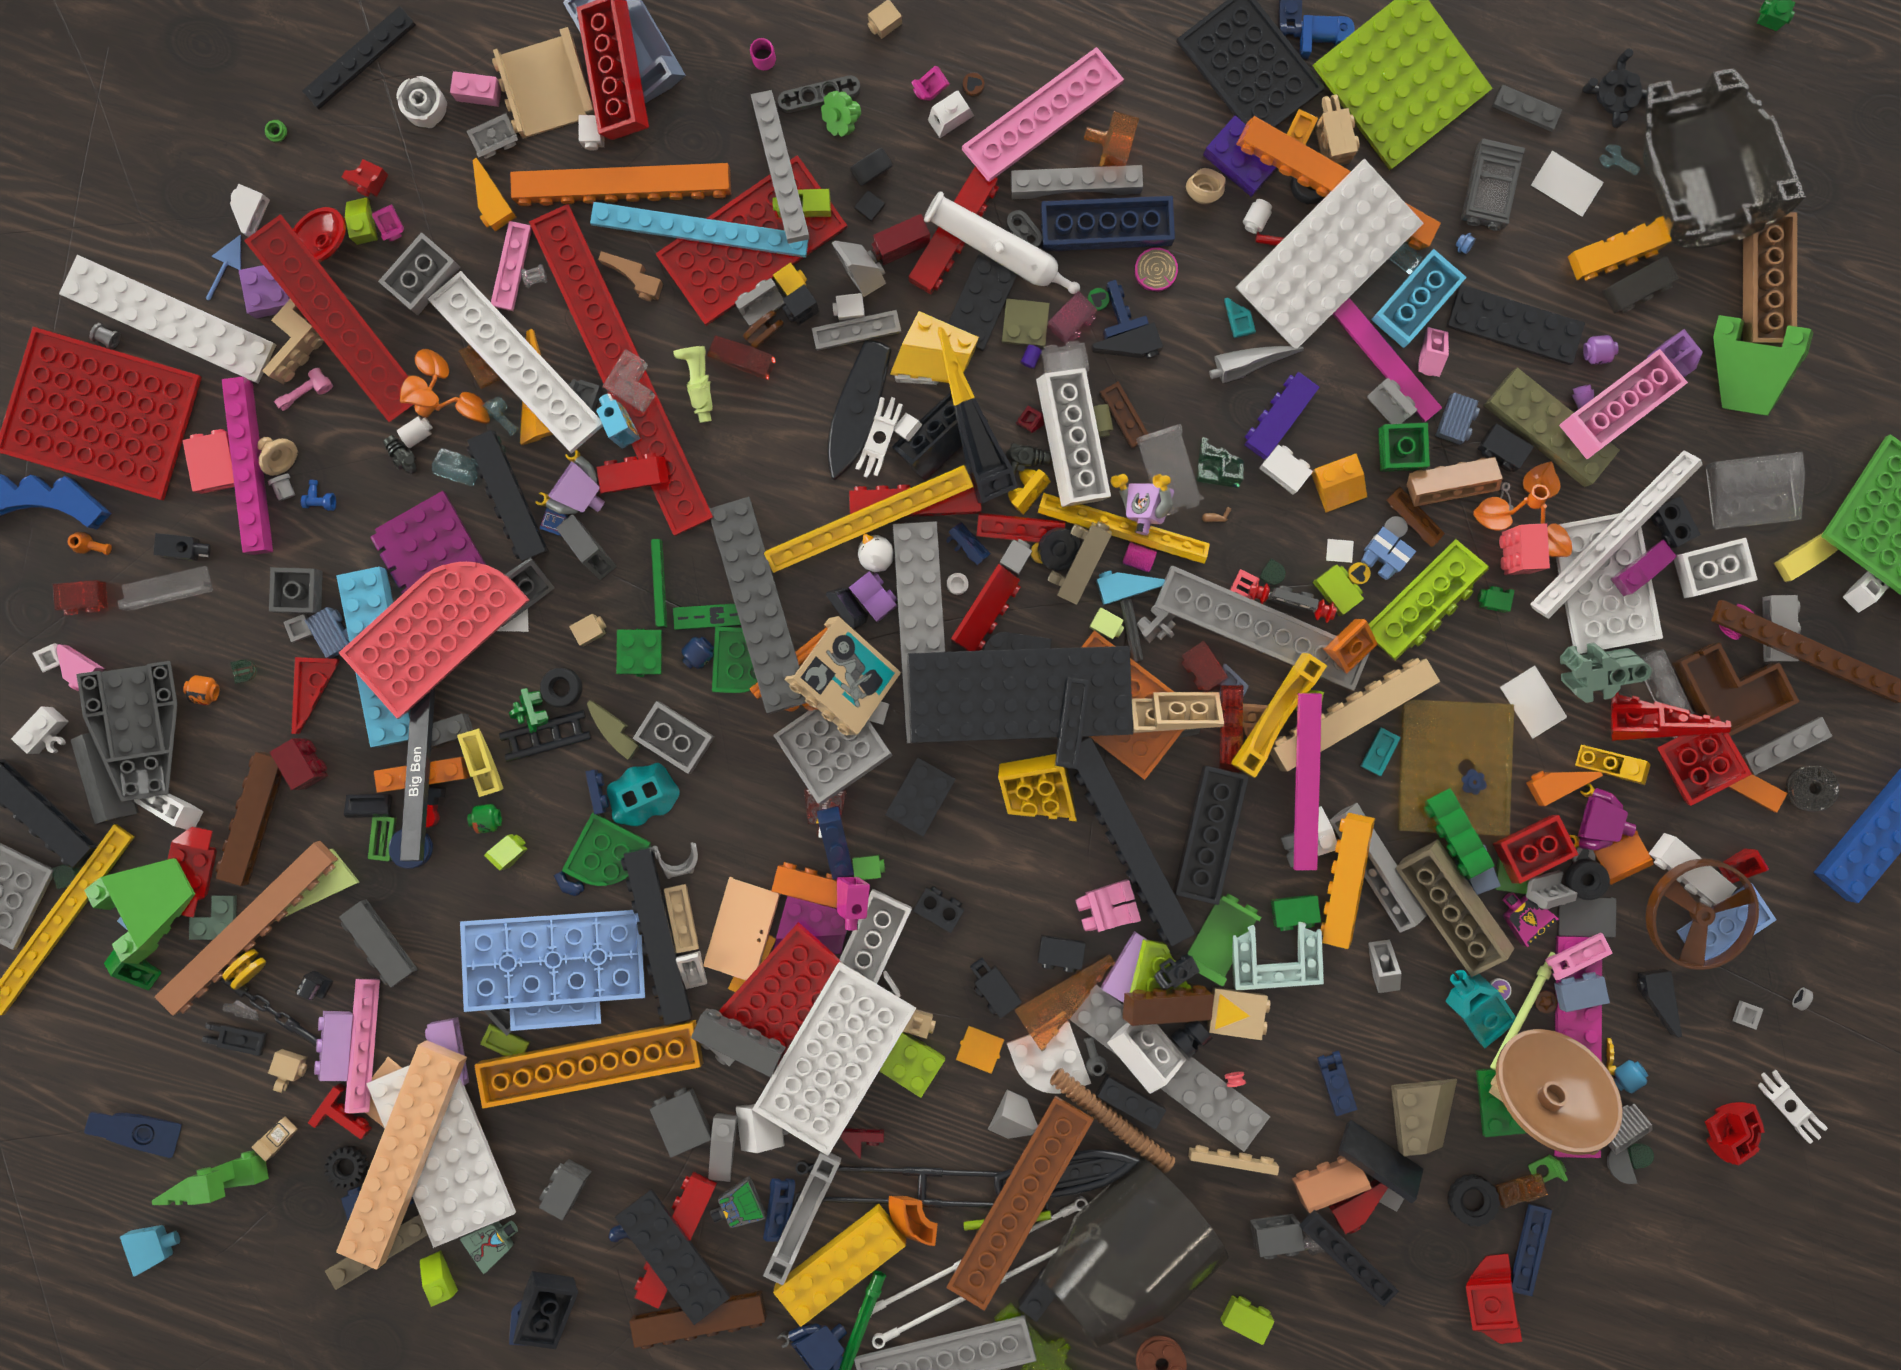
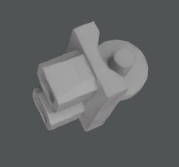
M1154 606L1151 608V612L1156 618L1150 622L1144 616L1137 623L1143 637L1149 643L1156 636L1160 640L1165 635L1170 638L1174 636L1171 629L1176 625L1172 621L1175 615Z

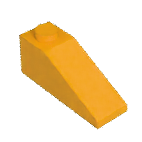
M475 158L473 160L477 201L478 208L483 214L479 217L487 228L491 226L494 231H497L517 217L482 164Z

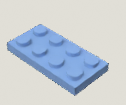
M1744 886L1735 891L1731 896L1745 889ZM1753 886L1759 903V918L1755 935L1776 921V918ZM1748 904L1715 913V920L1712 924L1708 925L1705 960L1720 955L1737 940L1747 920ZM1692 921L1677 930L1684 943Z

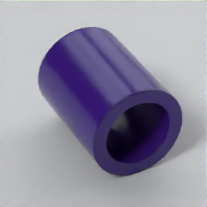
M1028 344L1020 363L1034 369L1042 350Z

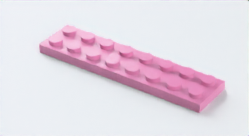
M1096 47L962 146V151L987 181L990 182L1123 84L1124 79Z

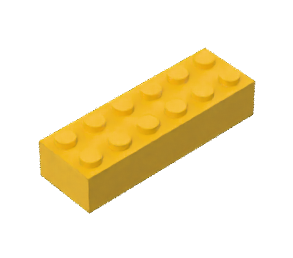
M878 1204L788 1274L784 1285L776 1283L773 1293L801 1327L906 1246V1237L897 1230L892 1219L882 1206Z

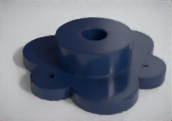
M1474 769L1469 770L1467 776H1463L1461 779L1464 783L1462 786L1463 791L1466 793L1472 792V794L1477 795L1480 790H1484L1487 786L1486 781L1483 780L1484 774L1477 773Z

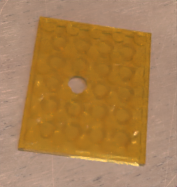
M1408 700L1403 703L1399 831L1436 832L1435 826L1437 824L1433 817L1429 818L1424 810V806H1426L1425 801L1451 788L1477 834L1510 835L1514 704ZM1462 760H1470L1474 764V770L1477 773L1484 774L1483 780L1486 781L1487 786L1484 790H1480L1477 795L1472 794V792L1466 793L1462 789L1464 783L1461 779L1463 775L1458 770L1459 763Z

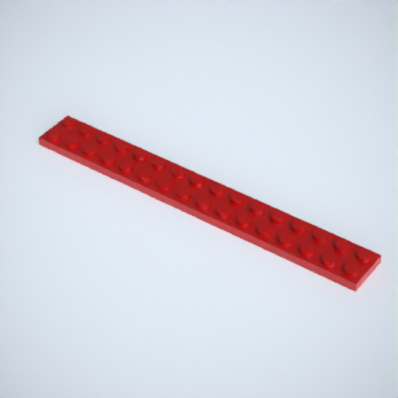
M566 204L529 221L608 394H611L613 400H617L624 406L641 438L632 443L638 459H644L643 455L649 453H656L657 456L665 457L669 483L653 485L651 488L673 535L677 536L711 520L713 515L570 205Z

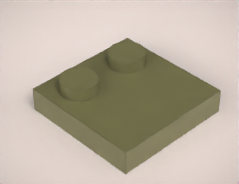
M1006 299L1002 343L1025 346L1030 344L1045 348L1050 303Z

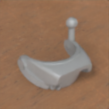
M690 843L691 854L689 858L678 866L665 864L661 860L658 847L652 846L655 858L658 859L667 879L694 872L698 859L696 843Z

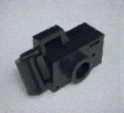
M1186 954L1181 956L1176 962L1169 958L1159 964L1161 970L1155 973L1154 978L1162 990H1167L1170 987L1176 988L1200 972L1193 957Z

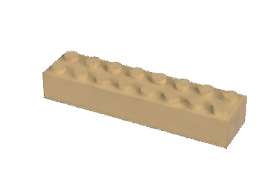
M1411 659L1402 664L1403 669L1392 670L1383 675L1384 680L1373 681L1366 685L1364 692H1354L1345 698L1347 702L1336 703L1327 708L1328 713L1325 715L1321 714L1320 752L1439 683L1440 680L1428 660ZM1297 726L1289 731L1291 735L1276 738L1270 750V754L1280 771H1289L1296 767Z

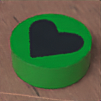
M1102 288L1091 290L1087 298L1088 306L1094 311L1104 310L1109 303L1107 291Z

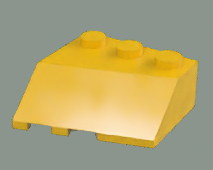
M919 311L902 343L890 375L898 376V374L910 375V378L918 379L919 376L932 378V381L949 383L938 328H944L963 373L975 351L979 337Z
M1056 754L999 764L998 778L1008 814L1031 817L1044 815L1049 816V819L1062 817L1069 818V821H1077L1068 769L1066 767L1054 766Z

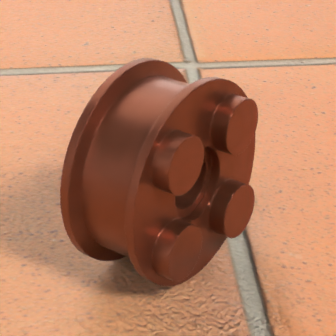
M1158 1335L1148 1338L1140 1345L1136 1354L1138 1370L1187 1369L1186 1358L1181 1347L1176 1341L1167 1336ZM1160 1358L1167 1360L1166 1364L1162 1367L1156 1366V1362Z

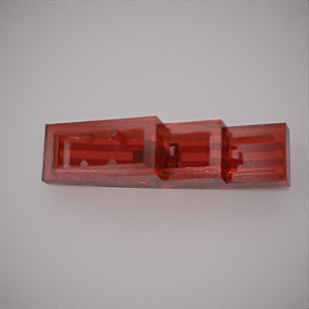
M1221 685L1220 701L1224 727H1220L1219 769L1230 772H1241L1231 762L1243 745V685Z

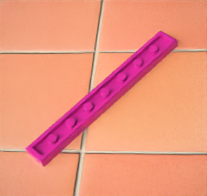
M1348 298L1332 315L1386 378L1397 382L1405 397L1409 396L1415 402V408L1417 409L1415 413L1425 423L1442 407L1353 301Z
M1298 693L1294 870H1317L1321 693Z

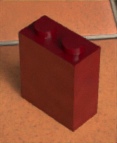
M922 214L874 234V242L871 243L872 251L876 260H881L884 266L926 247L930 242V232Z

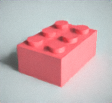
M1547 524L1519 525L1502 532L1499 538L1500 548H1503L1501 569L1504 570V575L1532 574L1550 568Z

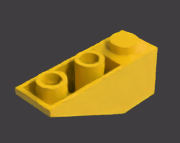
M1581 745L1575 766L1645 785L1651 764L1645 760Z

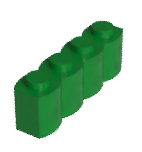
M1451 788L1425 801L1426 806H1424V810L1429 818L1433 817L1437 824L1435 830L1439 837H1444L1447 841L1446 849L1452 858L1455 857L1459 863L1457 868L1462 877L1466 876L1469 880L1495 866Z

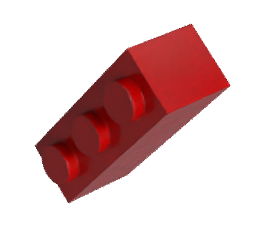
M649 453L643 455L644 459L637 460V456L623 458L624 462L617 463V460L605 461L604 466L596 467L600 492L612 493L669 483L665 457L657 456L656 453Z

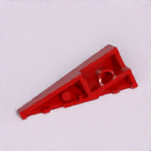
M1619 692L1611 698L1612 741L1730 733L1731 721L1728 720L1726 722L1711 719L1709 715L1704 714L1702 717L1691 714L1690 710L1656 701L1654 704L1640 700L1637 696L1630 698L1619 695Z

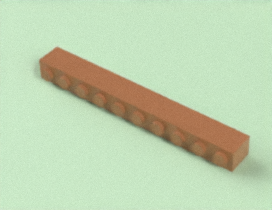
M321 841L314 842L182 969L155 998L173 1016L180 1012L182 1014L187 1012L193 1006L191 1002L196 997L198 999L201 998L209 990L207 986L212 981L214 983L222 978L223 971L236 961L243 951L251 950L257 944L255 940L259 936L264 937L272 930L270 925L275 920L277 922L281 921L288 914L286 910L291 905L296 906L303 900L302 894L307 889L309 891L313 890L320 883L318 879L323 874L327 876L335 869L333 864L338 858Z

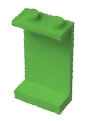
M1228 893L1226 897L1221 895L1219 905L1214 904L1187 953L1193 957L1200 970L1198 973L1221 986H1224L1227 980L1225 976L1233 963V935L1239 937L1249 931L1247 927L1254 925L1256 920L1260 921L1262 918L1257 915V909L1246 904L1245 908L1237 904L1239 899Z

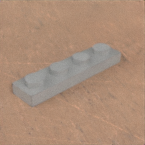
M897 310L814 327L812 332L816 350L819 351L901 333Z
M1818 717L1742 755V758L1751 773L1756 775L1832 737V734L1823 717Z

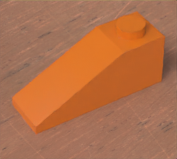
M1540 771L1531 776L1532 780L1526 783L1538 806H1547L1603 775L1597 771L1545 773Z

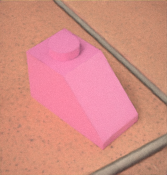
M1427 327L1419 356L1418 372L1428 376L1440 377L1449 356L1448 332Z
M59 644L56 648L62 677L69 682L68 686L76 691H79L76 674L93 671L103 672L105 669L69 645Z

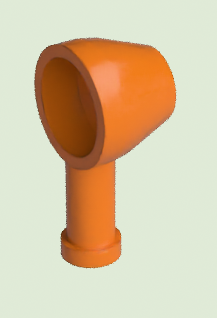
M76 532L68 538V545L76 553L85 554L90 550L109 555L112 550L110 544L94 542L92 537L85 532ZM78 538L79 542L75 545V540Z

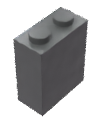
M686 1087L674 1091V1096L668 1099L666 1096H662L654 1100V1105L650 1108L670 1158L711 1140V1128L693 1087L688 1090Z

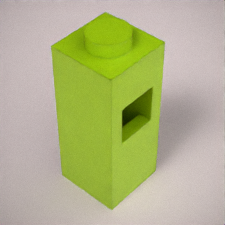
M829 189L798 190L804 217H831ZM773 197V211H777L778 217L781 218L777 199Z

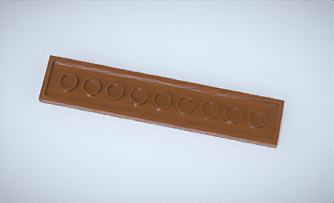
M1057 1096L1053 1098L947 1284V1289L985 1311L1092 1124L1093 1117Z

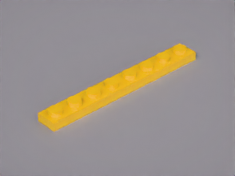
M1043 493L1038 509L1040 514L1088 529L1092 522L1097 524L1100 521L1110 527L1109 530L1112 531L1111 536L1205 564L1209 543L1154 526H1150L1148 535H1141L1135 532L1137 522L1082 504L1061 507L1059 497Z

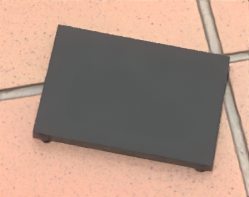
M1577 897L1576 901L1559 905L1558 935L1592 937L1598 933H1603L1604 937H1616L1617 898L1583 900Z

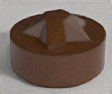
M1542 990L1539 992L1534 1006L1540 1012L1550 1013L1557 1006V998L1553 993Z

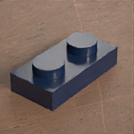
M598 770L586 771L594 815L605 813L609 804L606 794L603 795L601 786H604L602 773H598Z

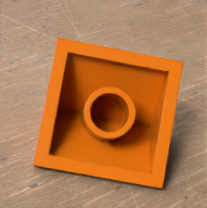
M1354 619L1323 650L1347 674L1378 643L1368 622L1365 619Z

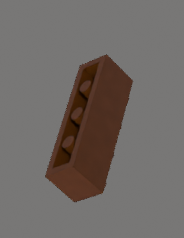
M1195 985L1193 988L1188 989L1173 987V990L1154 988L1153 991L1136 989L1133 992L1124 993L1122 1018L1131 1026L1212 1020L1214 994L1209 992L1206 987Z

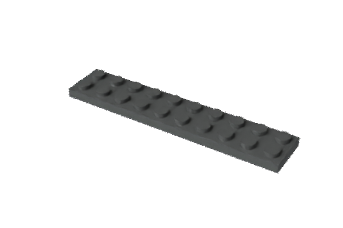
M746 497L710 508L713 515L711 523L766 713L769 715L807 703L805 701L806 698L802 694L791 690L790 684L784 680L787 676L795 675L800 666L772 570L764 555L766 550L751 499Z

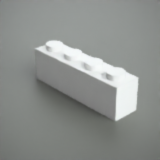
M1666 833L1661 836L1649 853L1655 859L1654 863L1658 867L1668 871L1684 862L1702 859L1677 837ZM1712 866L1692 869L1676 879L1678 882L1681 883L1682 881L1685 884L1684 888L1694 895H1699L1701 897L1699 901L1710 908L1712 905L1715 906L1729 898L1737 888Z

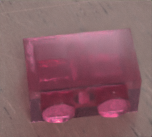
M1078 291L1048 321L1047 327L1065 344L1069 341L1074 342L1081 334L1079 330L1084 325L1090 326L1097 318L1095 316L1097 308Z

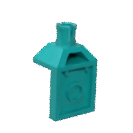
M1457 970L1455 973L1458 975L1459 980L1454 974L1451 975L1450 981L1455 987L1451 990L1445 1002L1461 1016L1480 1045L1486 1048L1511 1028L1516 1016L1499 991L1480 974L1471 977L1464 970Z

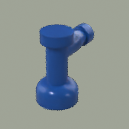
M309 480L308 495L301 497L302 508L323 506L328 511H334L336 508L335 494L327 493L323 498H317L318 481Z

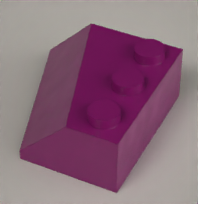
M787 896L774 949L799 922L834 954H841L847 930H845V919L837 913V908Z

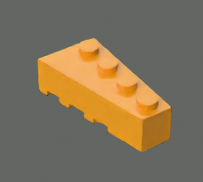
M1664 216L1656 218L1647 227L1644 223L1628 231L1626 235L1621 232L1608 238L1607 242L1601 240L1571 253L1568 259L1576 280L1584 278L1585 281L1596 278L1599 272L1605 271L1607 274L1619 269L1618 265L1625 263L1626 266L1637 263L1640 257L1645 256L1646 259L1659 254L1658 250L1673 241Z

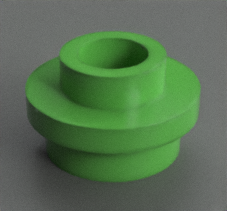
M272 120L265 126V135L272 142H281L287 135V128L281 121ZM280 129L279 133L274 135V131Z

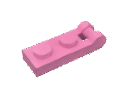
M1598 933L1556 955L1548 957L1546 962L1548 966L1552 967L1554 971L1552 974L1555 980H1560L1613 953L1603 933ZM1565 960L1567 967L1562 968L1560 962Z

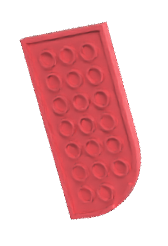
M467 561L441 565L429 571L415 582L346 645L339 654L397 719H400L530 600L509 577L488 565Z

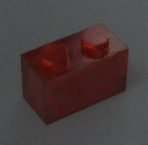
M93 580L53 584L55 610L63 611L64 615H76L78 610H85L86 613H98L100 608H108L106 582Z
M1202 641L1182 655L1184 661L1181 663L1188 673L1191 671L1194 673L1196 679L1193 681L1200 691L1204 689L1206 692H1210L1230 679L1205 641Z

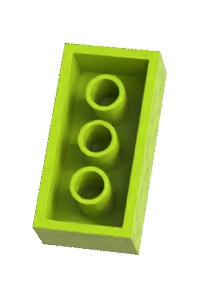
M902 1032L879 1071L921 1098L944 1063L945 1056L911 1034Z

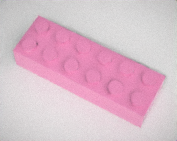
M1659 349L1573 413L1559 426L1584 457L1589 459L1688 382Z

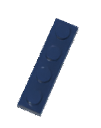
M1528 1203L1511 1276L1513 1292L1533 1296L1552 1214V1209Z

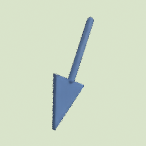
M241 235L212 255L213 258L224 263L206 297L207 300L211 299L227 265L241 270Z

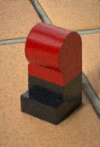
M429 787L426 828L433 827L439 822L438 801L439 797H445L446 788Z

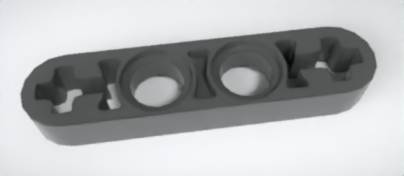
M849 75L786 90L779 95L778 105L785 113L825 105L824 89L826 87H833L839 92L838 84H841L842 92L844 91L851 98H854L860 93V82L855 76ZM849 82H852V85H857L854 86L853 91L846 88ZM804 93H814V100L811 102L804 101ZM797 94H799V100H800L801 104H798V103H797V100H796V99H797V98H796V95H797ZM789 97L792 101L791 106H786L784 103L785 98Z

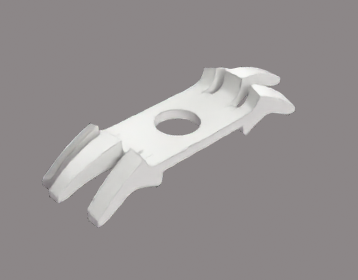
M880 397L872 428L855 468L860 470L868 455L869 460L864 477L868 478L876 458L879 460L874 475L878 476L882 468L887 448L903 404H898L894 418L891 420L895 398L891 397L883 417L882 412L885 399ZM879 431L884 432L886 435V440L881 444L876 443L873 439L874 434Z
M1777 1070L1773 1071L1772 1074L1776 1082L1781 1085L1780 1088L1763 1072L1761 1076L1764 1082L1774 1092L1771 1094L1760 1083L1758 1086L1763 1094L1774 1103L1794 1126L1795 1130L1809 1144L1813 1140L1801 1128V1125L1819 1140L1821 1136L1809 1123L1808 1119L1824 1131L1828 1128L1796 1096ZM1788 1100L1796 1102V1109L1793 1112H1788L1785 1109V1103Z

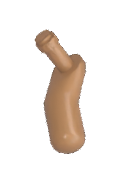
M1227 507L1223 516L1216 513H1205L1202 519L1204 522H1225L1228 520L1227 516L1231 512V508Z

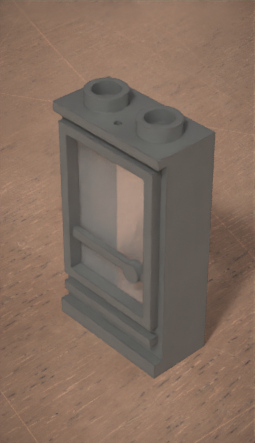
M1482 139L1477 144L1461 216L1462 221H1467V224L1471 226L1485 225L1488 226V229L1494 231L1504 229L1509 224L1525 148Z

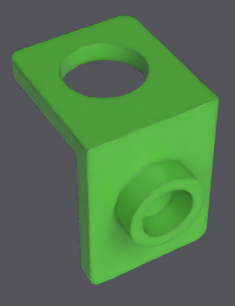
M1551 1155L1528 1165L1537 1185H1541L1555 1177H1559L1564 1182L1568 1181L1565 1175L1566 1168L1561 1160H1557ZM1546 1165L1548 1167V1174L1545 1177L1537 1175L1536 1169L1538 1166Z

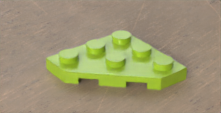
M1143 939L1130 992L1136 989L1153 991L1154 988H1161L1154 978L1155 973L1161 970L1159 964L1169 958L1175 961L1169 953L1170 950L1166 944ZM1186 981L1177 986L1186 989L1191 988Z

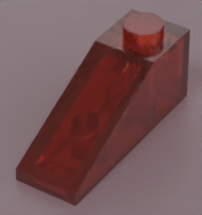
M716 335L707 354L708 357L765 380H768L776 361L771 354Z

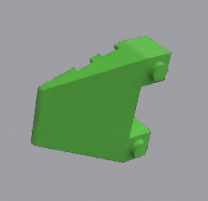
M1719 315L1713 339L1722 408L1768 416L1783 394L1784 389L1796 374L1797 369L1807 357L1813 331L1809 328L1788 325L1782 347L1743 342L1740 339L1745 322L1741 318Z
M176 858L100 877L84 890L93 908L112 910L116 906L128 932L112 943V946L121 963L139 964L159 946L157 943L164 934L170 931V925L174 919L180 917L195 896V892Z
M254 1150L243 1152L241 1157L214 1168L207 1167L197 1170L196 1175L186 1178L153 1199L152 1205H170L171 1202L181 1205L183 1204L182 1201L187 1202L188 1205L211 1203L226 1197L224 1188L255 1185L269 1179L266 1161L258 1154H255Z

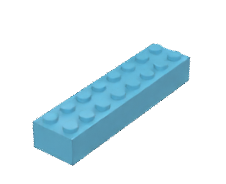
M375 567L336 575L349 642L393 603L386 568ZM356 673L370 747H383L407 742L409 738L410 710L400 719H397Z

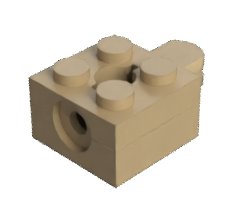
M1337 94L1331 95V98L1328 96L1323 97L1322 107L1324 113L1315 126L1320 153L1339 165L1349 164L1360 147L1359 138L1354 135L1353 130L1355 127L1354 116L1350 115L1349 108H1340Z

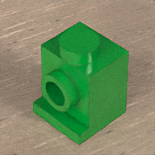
M1490 586V589L1486 590L1480 589L1477 601L1480 602L1479 608L1502 613L1510 612L1515 590L1509 589L1503 592V588Z

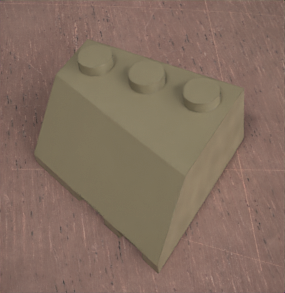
M1457 1079L1391 1085L1398 1151L1403 1156L1427 1154L1443 1147Z

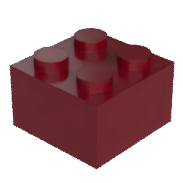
M292 738L270 751L272 758L291 790L307 789L328 777L326 773L327 767L316 756V748L310 740Z

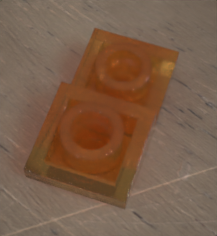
M1540 1173L1513 1179L1495 1186L1500 1196V1205L1503 1208H1508L1523 1201L1531 1202L1548 1195Z

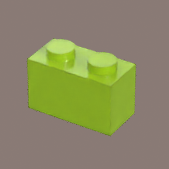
M1335 565L1314 580L1313 583L1329 604L1334 602V607L1337 608L1336 613L1338 616H1342L1364 598L1361 596L1363 592L1360 587L1355 583L1352 584L1348 579L1349 574L1346 569Z
M1232 1295L1221 1317L1222 1324L1263 1345L1275 1322L1272 1315H1270L1271 1312L1262 1306L1256 1308L1250 1305L1251 1301L1242 1296L1236 1298Z

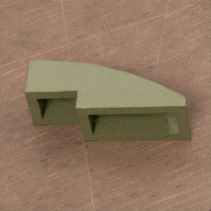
M589 700L587 703L589 711L600 732L616 751L626 759L631 760L641 745L624 733L628 725L596 702Z

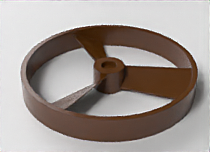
M1713 859L1690 860L1668 871L1654 887L1646 909V926L1655 947L1676 964L1695 970L1716 968L1737 957L1752 939L1759 918L1758 898L1750 881L1737 869ZM1718 866L1731 870L1742 882L1745 889L1710 908L1704 903H1697L1676 879L1695 868ZM1663 895L1687 909L1693 920L1679 959L1672 957L1665 950L1658 937L1656 915ZM1748 904L1747 920L1737 940L1720 955L1705 960L1708 925L1712 924L1715 920V913Z

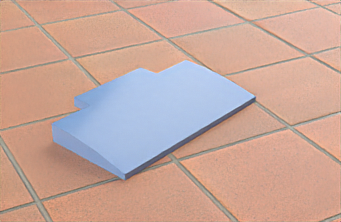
M633 910L460 922L464 1012L510 1008L511 1031L601 1024L600 1001L645 998L642 935H639L637 929V922H640L638 913L634 914Z

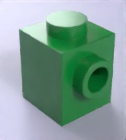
M1765 0L1760 8L1759 13L1761 14L1757 24L1778 31L1792 20L1795 11H1792L1795 2L1791 0Z

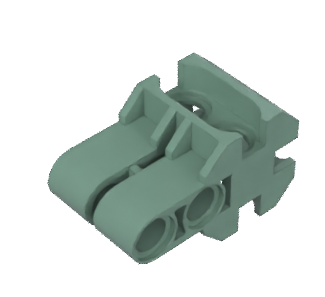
M1588 643L1587 654L1580 655L1577 652V646H1570L1560 656V664H1565L1572 670V672L1562 673L1561 681L1586 703L1594 701L1593 691L1600 690L1603 693L1604 699H1611L1621 689L1620 685L1646 681L1652 673L1651 667L1629 648L1605 652L1596 643Z

